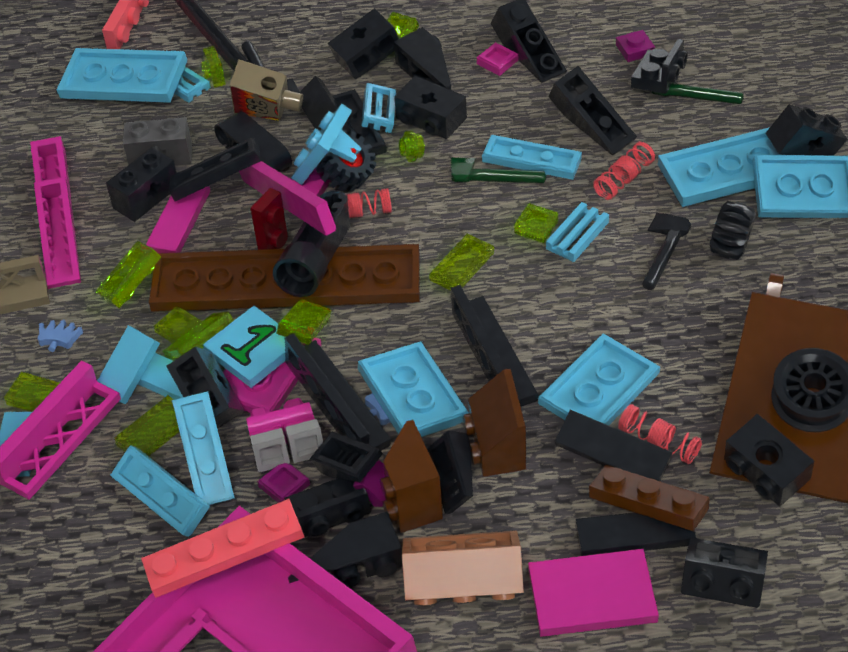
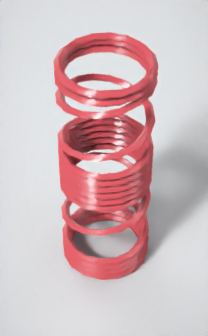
M637 142L632 149L626 152V156H621L609 167L608 172L602 173L601 176L594 180L593 186L596 193L602 196L606 192L601 182L603 181L610 187L612 194L604 198L610 200L615 197L618 189L624 188V183H630L641 173V166L638 162L642 163L640 160L643 158L639 155L638 151L647 158L643 165L649 166L655 160L653 149L645 142ZM637 146L645 147L651 154V160H649L644 152L638 150ZM629 152H633L635 159L628 156ZM610 174H613L617 180L622 182V187H618ZM628 174L629 176L627 177L629 178L625 180L621 178L622 176Z
M378 189L375 191L374 212L366 192H362L361 199L358 192L346 194L350 219L363 217V195L367 199L371 213L375 215L377 192L381 197L383 213H391L389 189H381V192Z
M630 404L625 408L619 419V430L628 434L635 430L629 431L638 419L639 407ZM645 411L639 424L636 426L638 428V438L642 440L647 439V442L668 450V444L672 441L676 431L675 425L658 418L652 424L648 436L641 438V424L647 415V411ZM688 432L678 449H680L681 461L691 464L700 451L702 440L700 437H694L688 444L683 459L682 453L684 444L689 437Z

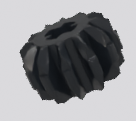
M727 201L721 206L710 240L711 252L727 259L738 260L742 257L755 220L754 208L737 201L736 203Z

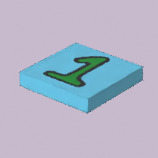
M252 306L204 343L203 349L211 351L217 363L252 388L285 362L284 337L292 333L257 307Z

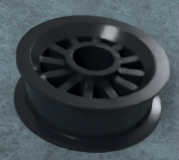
M819 348L800 349L787 355L778 364L774 373L771 399L776 413L790 426L806 432H824L842 424L848 417V363L839 355ZM808 388H814V389H817V390H819V391H818V392H813V391L808 390Z

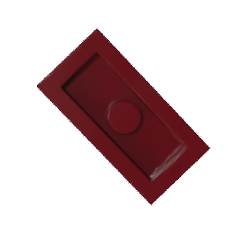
M269 188L250 207L258 250L280 249L288 239L281 192Z

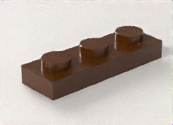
M605 465L589 485V498L691 531L695 530L709 510L708 496L609 465Z

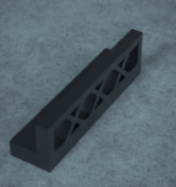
M461 285L451 287L452 314L488 381L492 380L502 370L511 369L520 406L538 401V393L484 296L468 300Z
M294 333L284 337L285 363L336 432L378 448L381 451L389 447L391 438L317 341L314 340L302 345Z

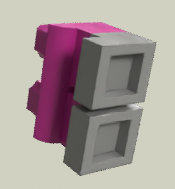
M300 398L288 400L283 405V409L272 412L265 407L253 409L250 412V417L246 418L258 473L271 470L280 464L290 463L286 444H288L293 462L298 463L309 460L323 443L321 428L317 419L314 418L310 402L303 403Z

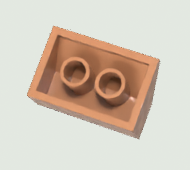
M517 531L403 538L402 564L405 601L414 600L415 605H431L437 603V598L453 597V602L466 603L475 601L476 596L492 595L494 600H509L515 598V593H524L521 545Z

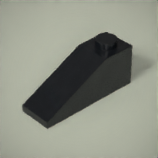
M421 27L394 41L395 63L411 78L417 76L452 90L442 46L435 35H431Z
M579 66L554 83L548 96L569 121L611 155H615L637 138L636 134Z

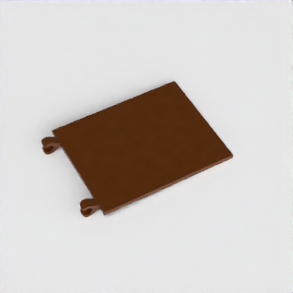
M771 273L766 295L755 292L751 294L709 474L750 482L743 475L735 474L727 466L724 460L726 440L756 414H759L814 460L811 479L797 493L848 503V417L842 424L831 430L806 432L784 422L776 413L771 399L775 370L781 360L792 352L805 348H819L839 355L848 363V310L781 298L784 275ZM808 388V390L813 391V392H818V391H819V390L814 389V388ZM760 460V461H759L760 463H762V464H764V465H771V464H773V463H772L771 461H769V460Z

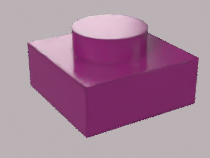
M644 30L616 37V46L627 62L642 59L648 49H655L654 44Z

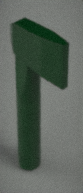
M674 83L671 84L667 93L652 91V94L673 95L733 104H742L744 100L742 92Z
M451 157L452 181L468 182L470 180L545 183L546 181L545 171L473 169L476 158Z

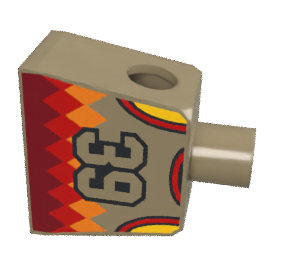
M238 60L230 83L234 113L243 111L249 116L280 120L284 108L300 111L303 94L288 90L286 75Z

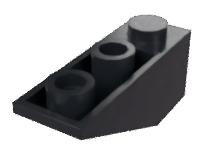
M514 0L498 7L490 24L503 46L516 52L518 60L541 83L567 72L526 0Z
M388 511L351 522L310 558L327 572L334 571L335 577L349 588L356 586L361 580L356 566L357 563L362 562L367 578L375 575L387 577L395 573L398 568L403 567L402 548ZM292 574L288 577L289 584L299 580Z

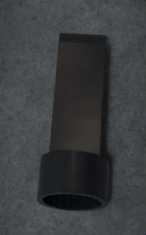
M328 191L320 195V198L328 203L336 225V231L326 236L306 222H303L292 242L284 249L273 268V277L277 285L286 293L296 297L310 296L316 291L325 276L329 262L350 228L348 198L343 192Z

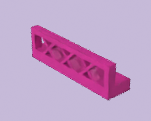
M81 360L0 446V484L30 500L121 400L119 392L97 382L93 366ZM94 393L106 398L100 405L87 408L85 406L86 401ZM82 419L83 424L77 430L63 432V426L68 421ZM59 443L60 449L54 455L40 458L39 452L45 446ZM36 469V475L27 485L15 480L22 471Z

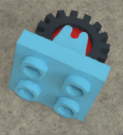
M341 104L334 114L330 111L327 112L318 126L321 128V131L315 128L305 142L306 147L309 149L303 148L293 162L297 166L291 177L293 180L302 185L312 171L316 169L317 173H324L321 177L324 182L328 179L331 181L329 186L335 188L339 185V191H345L348 188L350 192L363 185L376 167V162L373 161L376 156L375 153H369L372 147L370 144H363L365 139L362 136L357 139L355 138V132L351 131L347 135V131L342 130L352 110Z

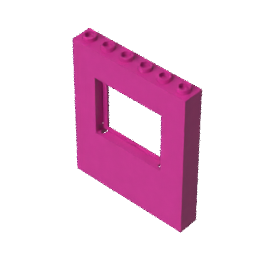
M238 506L218 527L250 515V513L241 506ZM289 543L155 598L152 592L93 651L180 652L202 629H205L232 652H417L414 638L410 633ZM291 574L299 579L289 584L288 577Z

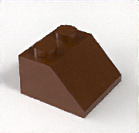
M505 369L468 398L469 414H463L465 433L468 436L473 435L474 442L470 443L473 465L480 464L483 477L526 470V425L511 369Z
M414 420L407 421L383 461L385 477L380 479L381 489L386 499L382 501L384 512L388 511L391 522H396L400 533L443 519L440 476Z

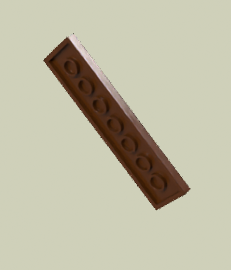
M419 244L338 247L328 264L327 272L318 288L312 295L307 297H296L286 293L274 280L273 268L284 249L156 253L149 298L151 312L251 308L252 306L269 308L420 302Z

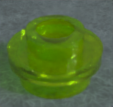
M405 131L403 138L399 140L400 154L403 157L405 156L408 162H415L417 158H422L425 151L422 135L413 131Z

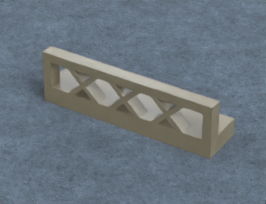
M39 255L0 263V278H2L0 281V314L50 304L46 276ZM35 268L36 275L27 277L17 275L19 271Z

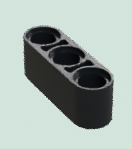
M239 111L214 126L215 135L222 145H227L225 148L229 149L250 138H254L259 146L262 162L278 172L292 165V158L287 148L245 112Z

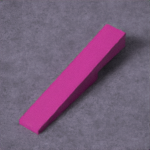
M59 136L32 141L30 145L35 176L34 189L47 287L50 289L81 283L66 150L62 138Z

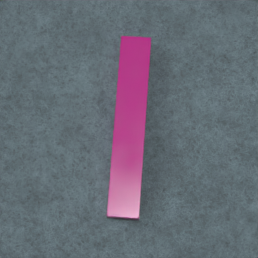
M260 161L239 171L242 180L260 193L264 194L269 188L281 192L283 208L327 236L336 231V225L327 201L266 163Z

